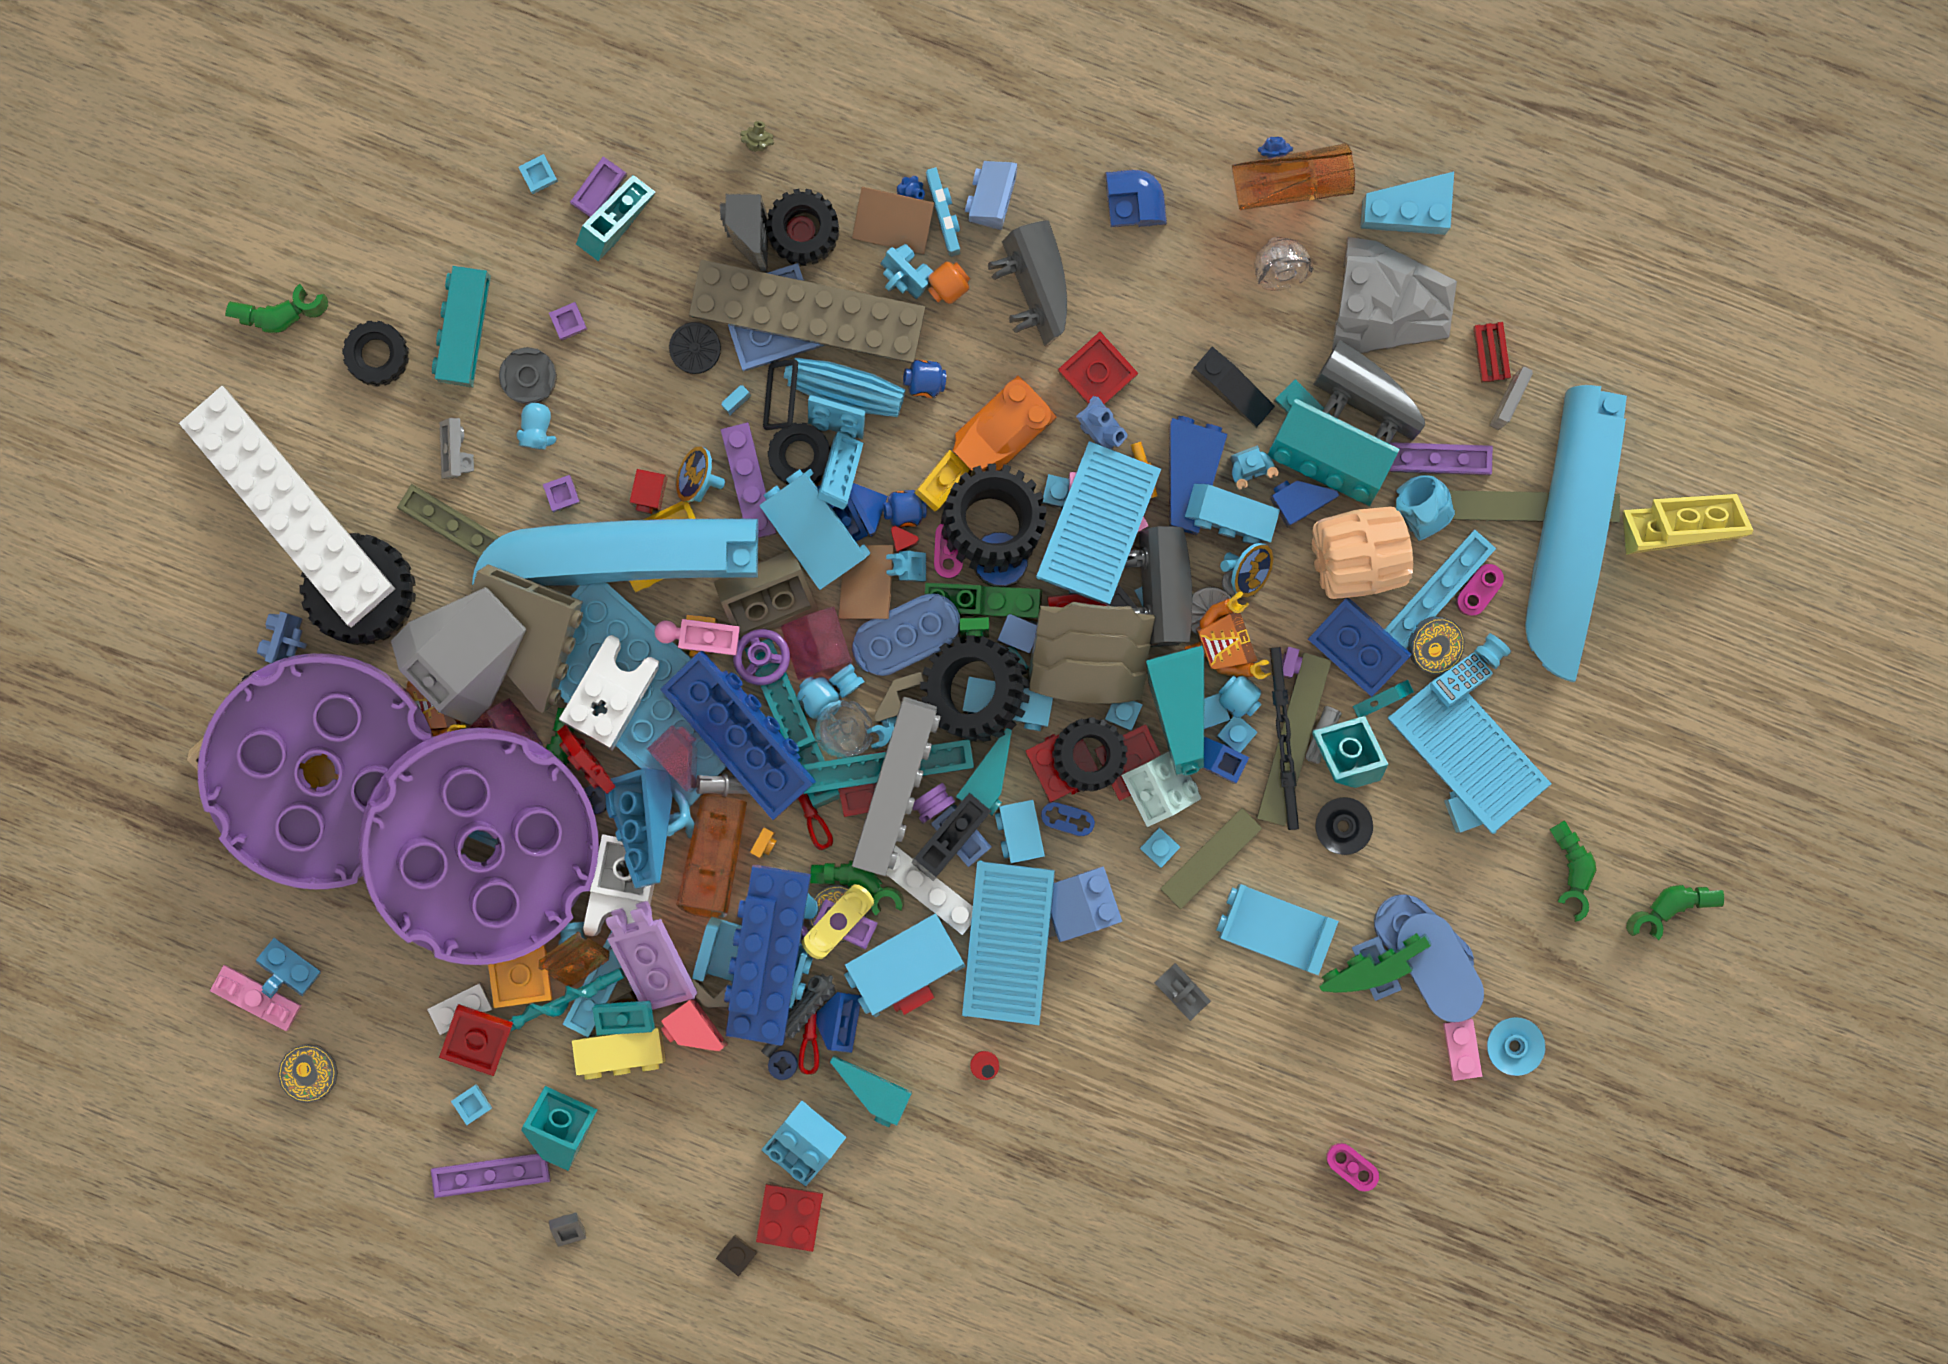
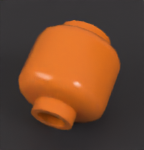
M944 262L928 276L931 287L927 290L938 303L943 299L946 303L952 304L969 290L968 281L971 279L957 262L954 264Z

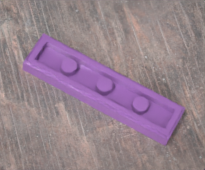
M1390 443L1400 450L1389 472L1492 475L1493 446Z
M538 1153L431 1169L434 1198L551 1181L549 1164Z

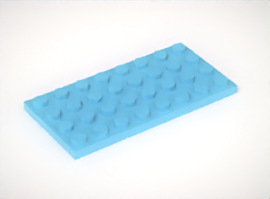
M607 582L580 585L570 597L583 601L580 610L583 612V618L579 627L575 628L573 638L576 639V643L571 654L567 656L566 664L569 666L565 678L560 681L558 688L561 690V697L569 703L605 639L610 635L619 638L621 643V649L616 659V665L620 670L626 672L634 671L648 657L658 660L659 669L617 742L616 747L641 769L650 768L669 771L672 797L674 798L672 791L675 788L678 789L687 799L690 808L702 795L696 792L697 776H719L726 768L725 764L660 690L691 658L679 649L674 642L667 644L659 642L655 637L656 626ZM606 704L596 705L594 707L596 712L594 715L606 714L607 710L604 707Z

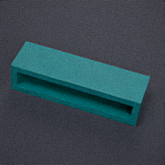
M453 266L452 273H447L445 289L449 290L447 301H443L441 306V318H444L443 329L438 330L436 345L440 346L438 357H434L432 362V374H435V379L439 383L472 388L474 386L491 275L486 270Z

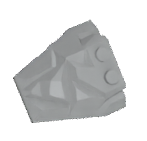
M1347 238L1343 264L1345 266L1339 315L1335 322L1332 350L1339 340L1362 354L1377 349H1391L1405 344H1419L1449 338L1456 280L1377 241Z

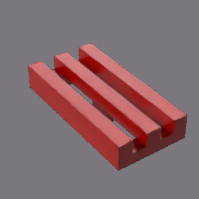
M1503 322L1475 325L1473 329L1481 383L1510 379L1511 373ZM1493 330L1497 331L1503 374H1499ZM1483 331H1486L1492 369V375L1490 376L1487 374L1482 339Z

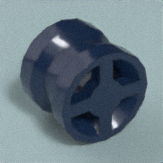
M593 786L586 787L584 791L587 797H590L588 799L593 805L594 815L605 812L606 800L604 790L599 786L596 789Z
M788 1050L775 1052L768 1062L770 1074L778 1080L789 1079L798 1067L796 1056Z

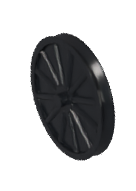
M690 322L680 326L673 333L669 343V352L673 362L679 369L690 374H700L710 370L717 363L721 353V344L717 334L711 327L699 322Z

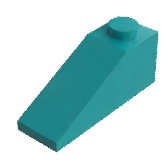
M632 175L582 225L576 245L599 261L618 242L655 195V191Z
M1008 728L1004 731L1005 735L996 741L956 796L959 800L963 801L968 793H971L991 810V816L1002 803L998 798L1002 792L1012 730Z
M833 1056L830 1063L867 1110L875 1115L874 1121L886 1127H890L891 1123L897 1126L912 1091L837 1056Z

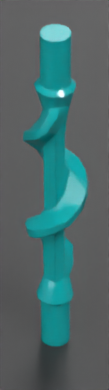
M620 967L603 976L599 975L593 982L578 989L567 985L565 986L564 996L543 1006L531 1003L526 1006L522 1015L512 1016V1019L508 1020L513 1022L511 1031L520 1030L526 1022L542 1014L551 1017L562 1015L570 1001L581 996L591 998L599 990L606 989L607 986L624 979L625 973Z

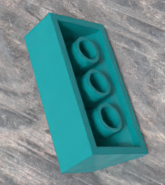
M1295 398L1267 455L1280 464L1370 506L1400 449Z

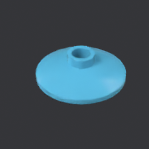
M1518 1017L1508 1018L1499 1022L1490 1032L1487 1041V1052L1493 1065L1503 1073L1514 1076L1525 1075L1532 1072L1541 1063L1545 1054V1040L1540 1029L1531 1021ZM1514 1040L1518 1041V1050L1511 1051L1510 1043Z

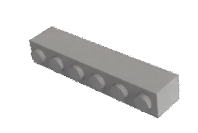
M903 697L853 858V867L886 876L888 868L894 869L898 853L893 852L896 841L902 842L906 825H902L905 814H911L915 798L910 797L913 786L919 788L923 771L919 770L922 759H928L932 743L927 742L930 731L936 733L941 716L936 715V706Z

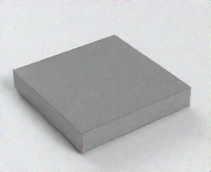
M1523 366L1513 375L1489 426L1499 430L1510 422L1533 374V370Z

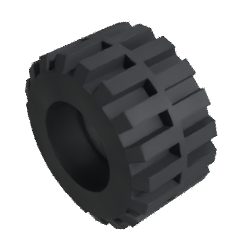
M793 189L794 193L788 194L786 192L782 194L783 198L781 200L776 199L773 203V209H769L767 214L768 221H766L767 234L774 251L776 250L778 256L782 259L786 258L788 263L795 264L797 262L800 263V266H806V263L812 262V265L818 263V259L827 258L829 256L828 252L830 250L833 251L836 247L835 242L839 238L837 214L828 199L825 200L819 192L814 194L811 189H805V192H800V189ZM800 213L811 214L820 223V230L817 235L806 242L795 241L786 232L788 221Z
M1082 718L1068 725L1056 739L1054 751L1052 752V758H1054L1053 765L1055 770L1058 771L1060 779L1068 783L1067 785L1071 788L1074 787L1083 792L1097 791L1114 783L1124 771V765L1127 763V745H1124L1122 734L1116 731L1117 728L1114 725H1109L1103 719ZM1084 738L1097 739L1106 750V762L1097 771H1083L1074 762L1073 749L1077 742Z

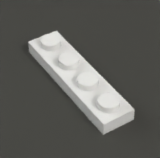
M895 845L893 852L898 853L894 869L888 868L886 875L963 935L971 925L973 906L938 878L932 881L911 863L913 858Z

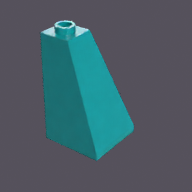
M1203 646L1146 661L1148 684L1176 775L1182 773L1183 775H1192L1201 768H1204L1205 667Z

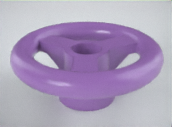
M757 629L745 634L738 641L737 656H733L734 667L739 676L754 685H768L779 680L786 672L790 662V651L786 641L778 633L767 629ZM759 638L773 640L779 646L781 655L772 654L768 645L760 642ZM751 642L752 645L748 649V658L751 663L745 669L742 664V652L744 647ZM758 653H766L764 659H756ZM768 663L780 664L778 669L768 676H754L760 666H765Z

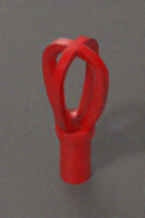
M808 793L802 794L798 800L805 813L804 817L807 819V828L811 840L817 849L825 850L832 846L833 836L824 820L818 815L817 809L813 807ZM812 818L819 822L827 835L828 841L824 845L817 841Z
M817 1012L808 1019V1023L804 1026V1039L799 1052L798 1066L801 1073L805 1075H813L819 1068V1049L816 1041ZM808 1041H811L814 1052V1066L811 1070L804 1068V1054Z

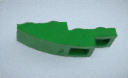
M925 583V594H938L946 597L956 606L959 615L1007 618L1009 614H1012L1019 618L1038 619L1040 606L1042 605L1041 589Z
M1415 933L1402 941L1404 947L1395 952L1393 948H1390L1378 956L1379 962L1375 963L1370 954L1363 957L1359 953L1346 962L1348 967L1339 972L1335 968L1323 975L1322 979L1324 981L1320 983L1319 988L1322 992L1339 993L1366 990L1387 984L1412 972L1413 967L1408 960L1431 947L1432 943L1426 933L1420 937Z

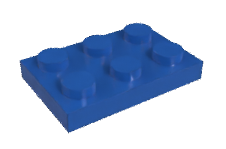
M1345 598L1308 638L1312 644L1371 697L1412 655L1350 598Z

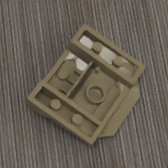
M1072 602L1063 608L1040 606L1027 678L1030 680L1029 690L1048 697L1081 703L1111 704L1142 699L1147 675L1146 661L1149 656L1155 616L1137 614L1130 606H1098Z

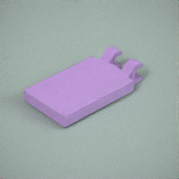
M648 901L636 904L637 909L631 911V916L635 922L627 924V916L623 908L612 910V916L606 918V923L612 931L607 939L638 1001H651V1007L654 1010L694 999L697 991L662 920L653 921L652 910Z

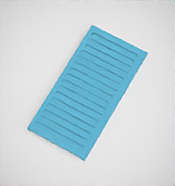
M1089 441L1036 578L1109 606L1161 469Z
M1429 683L1396 712L1389 715L1388 720L1489 832L1495 834L1500 827L1551 786V782L1469 693L1447 708L1429 687L1431 684Z
M982 860L977 861L962 1016L1040 1025L1055 870L983 862Z

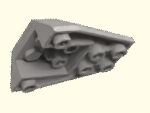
M485 587L410 621L391 640L399 671L437 711L472 725L492 705L527 629Z

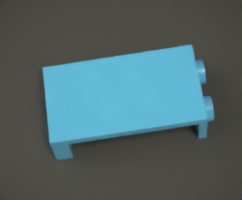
M799 469L786 479L789 484L780 490L778 486H775L763 496L766 500L759 506L816 586L821 590L864 560L870 554V551L865 544L859 547L830 505L817 498L819 490L810 479V476L813 474L812 470L809 469L802 473Z
M1238 884L1237 889L1232 887L1226 904L1230 905L1227 916L1221 915L1216 931L1220 932L1218 938L1319 975L1339 921L1242 884Z
M935 913L845 964L848 972L844 976L851 988L857 987L862 995L858 1001L866 1014L871 1012L876 1018L880 1015L879 1012L953 970L955 972L961 970L966 965Z
M715 917L710 918L704 932L692 979L703 982L706 975L710 974L733 981L734 975L729 974L731 957H737L738 946H733L736 928L741 929V925ZM801 943L790 1003L791 1009L796 999L800 1001L802 999L806 986L805 983H801L803 973L809 974L813 958L808 956L809 954L804 950Z

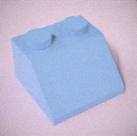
M984 161L982 169L976 168L972 185H976L977 188L974 196L969 195L965 212L969 213V222L1002 230L1017 176V163Z

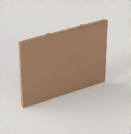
M862 186L852 238L893 248H899L907 244L913 252L924 254L934 202Z
M865 545L870 554L842 574L839 619H889L892 576L887 575L886 570H893V561L886 559V555L894 554L895 545Z

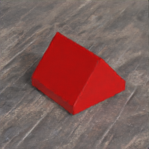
M897 526L892 527L891 533L897 553L918 545V536Z

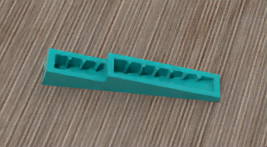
M771 639L761 641L768 645L772 654H778ZM747 647V648L744 649L745 652H746V654H747V656H748V649H749V647ZM758 653L756 659H764L766 653ZM768 663L765 666H760L755 675L757 677L768 676L774 673L780 664ZM785 672L779 680L771 684L760 685L774 719L780 725L781 735L785 739H792L798 745L799 751L797 753L801 757L798 761L801 765L825 761L804 711L797 700L787 673ZM838 789L808 793L815 809L840 799Z
M961 740L932 745L928 759H922L919 770L923 771L922 776L973 769L974 762L970 740ZM886 752L802 765L816 781L803 794L877 783Z

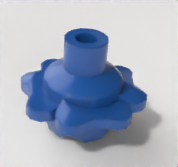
M1279 136L1267 138L1263 146L1258 148V152L1261 155L1270 158V166L1272 167L1281 166V158L1293 151V147Z
M917 176L903 177L902 183L897 186V194L923 200L925 197L923 183L918 182Z

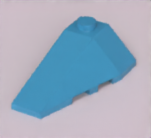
M643 768L612 778L611 780L616 787L608 794L605 793L606 810L609 818H614L618 829L615 832L617 840L622 841L626 851L624 859L634 887L638 889L660 883L672 804L670 772Z

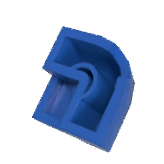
M1141 170L1105 172L1111 227L1131 225L1144 227L1167 224L1163 189L1153 175Z

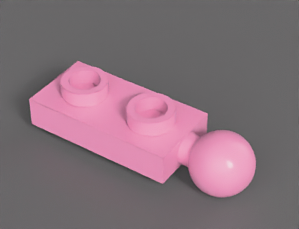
M682 619L681 628H677L673 622L667 620L659 622L655 627V637L661 643L667 644L675 639H679V649L737 656L740 626Z

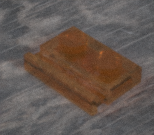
M577 932L539 960L538 969L549 971L548 975L564 985L572 987L607 962L610 951L589 938H582L581 933Z

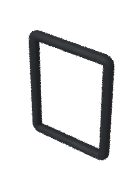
M795 359L772 362L768 367L763 428L765 430L790 428L793 424L798 361ZM793 365L787 422L769 424L774 368Z

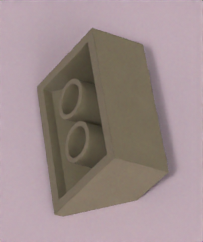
M791 550L758 563V577L721 578L713 581L730 624L732 626H740L739 640L750 631L757 629L771 630L818 611L800 563Z

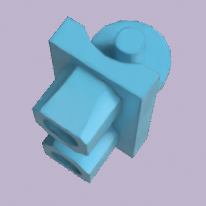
M907 244L896 250L891 247L880 263L886 269L883 275L889 280L885 288L890 292L896 287L902 294L908 291L917 300L926 289L929 282L928 276L933 271L926 264H922L916 270L909 264L915 254Z

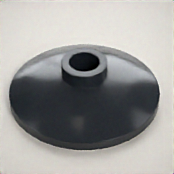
M1341 797L1327 802L1320 809L1316 818L1315 829L1319 841L1327 850L1339 855H1350L1363 849L1370 841L1373 833V820L1369 810L1361 802L1353 798ZM1342 820L1348 824V829L1345 832L1338 829V823Z

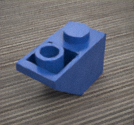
M1204 737V768L1202 769L1230 783L1236 784L1249 757L1219 742Z

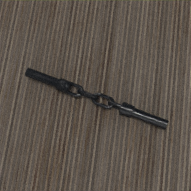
M1271 647L1270 658L1274 688L1272 699L1273 706H1276L1277 715L1276 729L1281 755V787H1284L1288 830L1299 829L1295 792L1297 781L1294 761L1291 757L1290 721L1287 717L1288 691L1285 689L1281 647ZM1280 706L1283 708V714L1280 712ZM1280 722H1285L1287 735H1281ZM1284 743H1286L1287 754L1284 752ZM1284 762L1290 763V770L1285 771Z

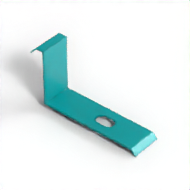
M1405 680L1352 707L1359 718L1414 693L1409 680ZM1378 701L1377 706H1371V702Z

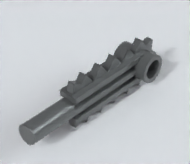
M822 973L821 976L815 975L809 980L808 988L805 989L801 1001L798 1000L792 1009L790 1008L785 1040L787 1037L794 1038L796 1033L800 1032L801 1027L808 1023V1019L815 1014L817 1008L823 1006V1001H829L834 996L835 985L832 984L833 976L829 975L826 977ZM767 1043L761 1052L770 1058L780 1045Z

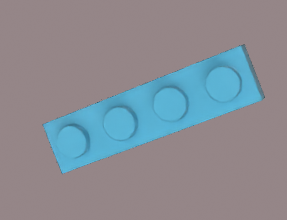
M608 939L583 986L593 982L599 975L603 976L621 967ZM618 981L607 986L606 989L599 990L591 998L581 996L575 999L562 1025L589 1038L595 1027L592 1008L596 1004L608 1002Z

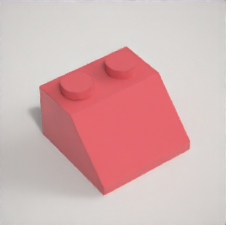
M695 997L661 1021L664 1025L661 1030L670 1042L675 1040L678 1045L720 1051L728 1045Z

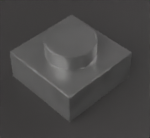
M577 1212L549 1220L550 1231L558 1247L586 1239L585 1229Z

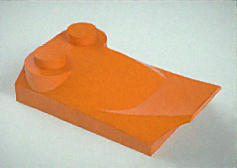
M1017 376L1007 383L1002 391L955 433V445L952 451L971 471L974 467L981 466L982 471L985 472L988 464H996V470L1000 471L1003 465H1007L1057 417L1040 396L1022 378Z

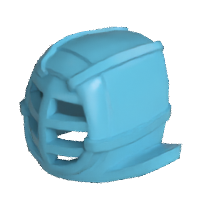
M1423 475L1411 478L1396 490L1399 497L1396 499L1395 508L1397 511H1400L1409 530L1414 533L1418 541L1445 528L1455 515L1449 489L1434 476Z

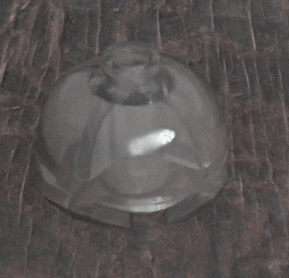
M1282 237L1270 239L1258 251L1254 263L1258 283H1261L1263 289L1269 291L1291 288L1289 283L1298 279L1299 283H1302L1311 276L1314 269L1306 248L1294 239Z
M838 700L823 709L816 719L814 730L816 741L820 748L830 756L839 759L855 757L867 750L873 740V735L867 734V730L873 726L872 720L867 711L857 702Z

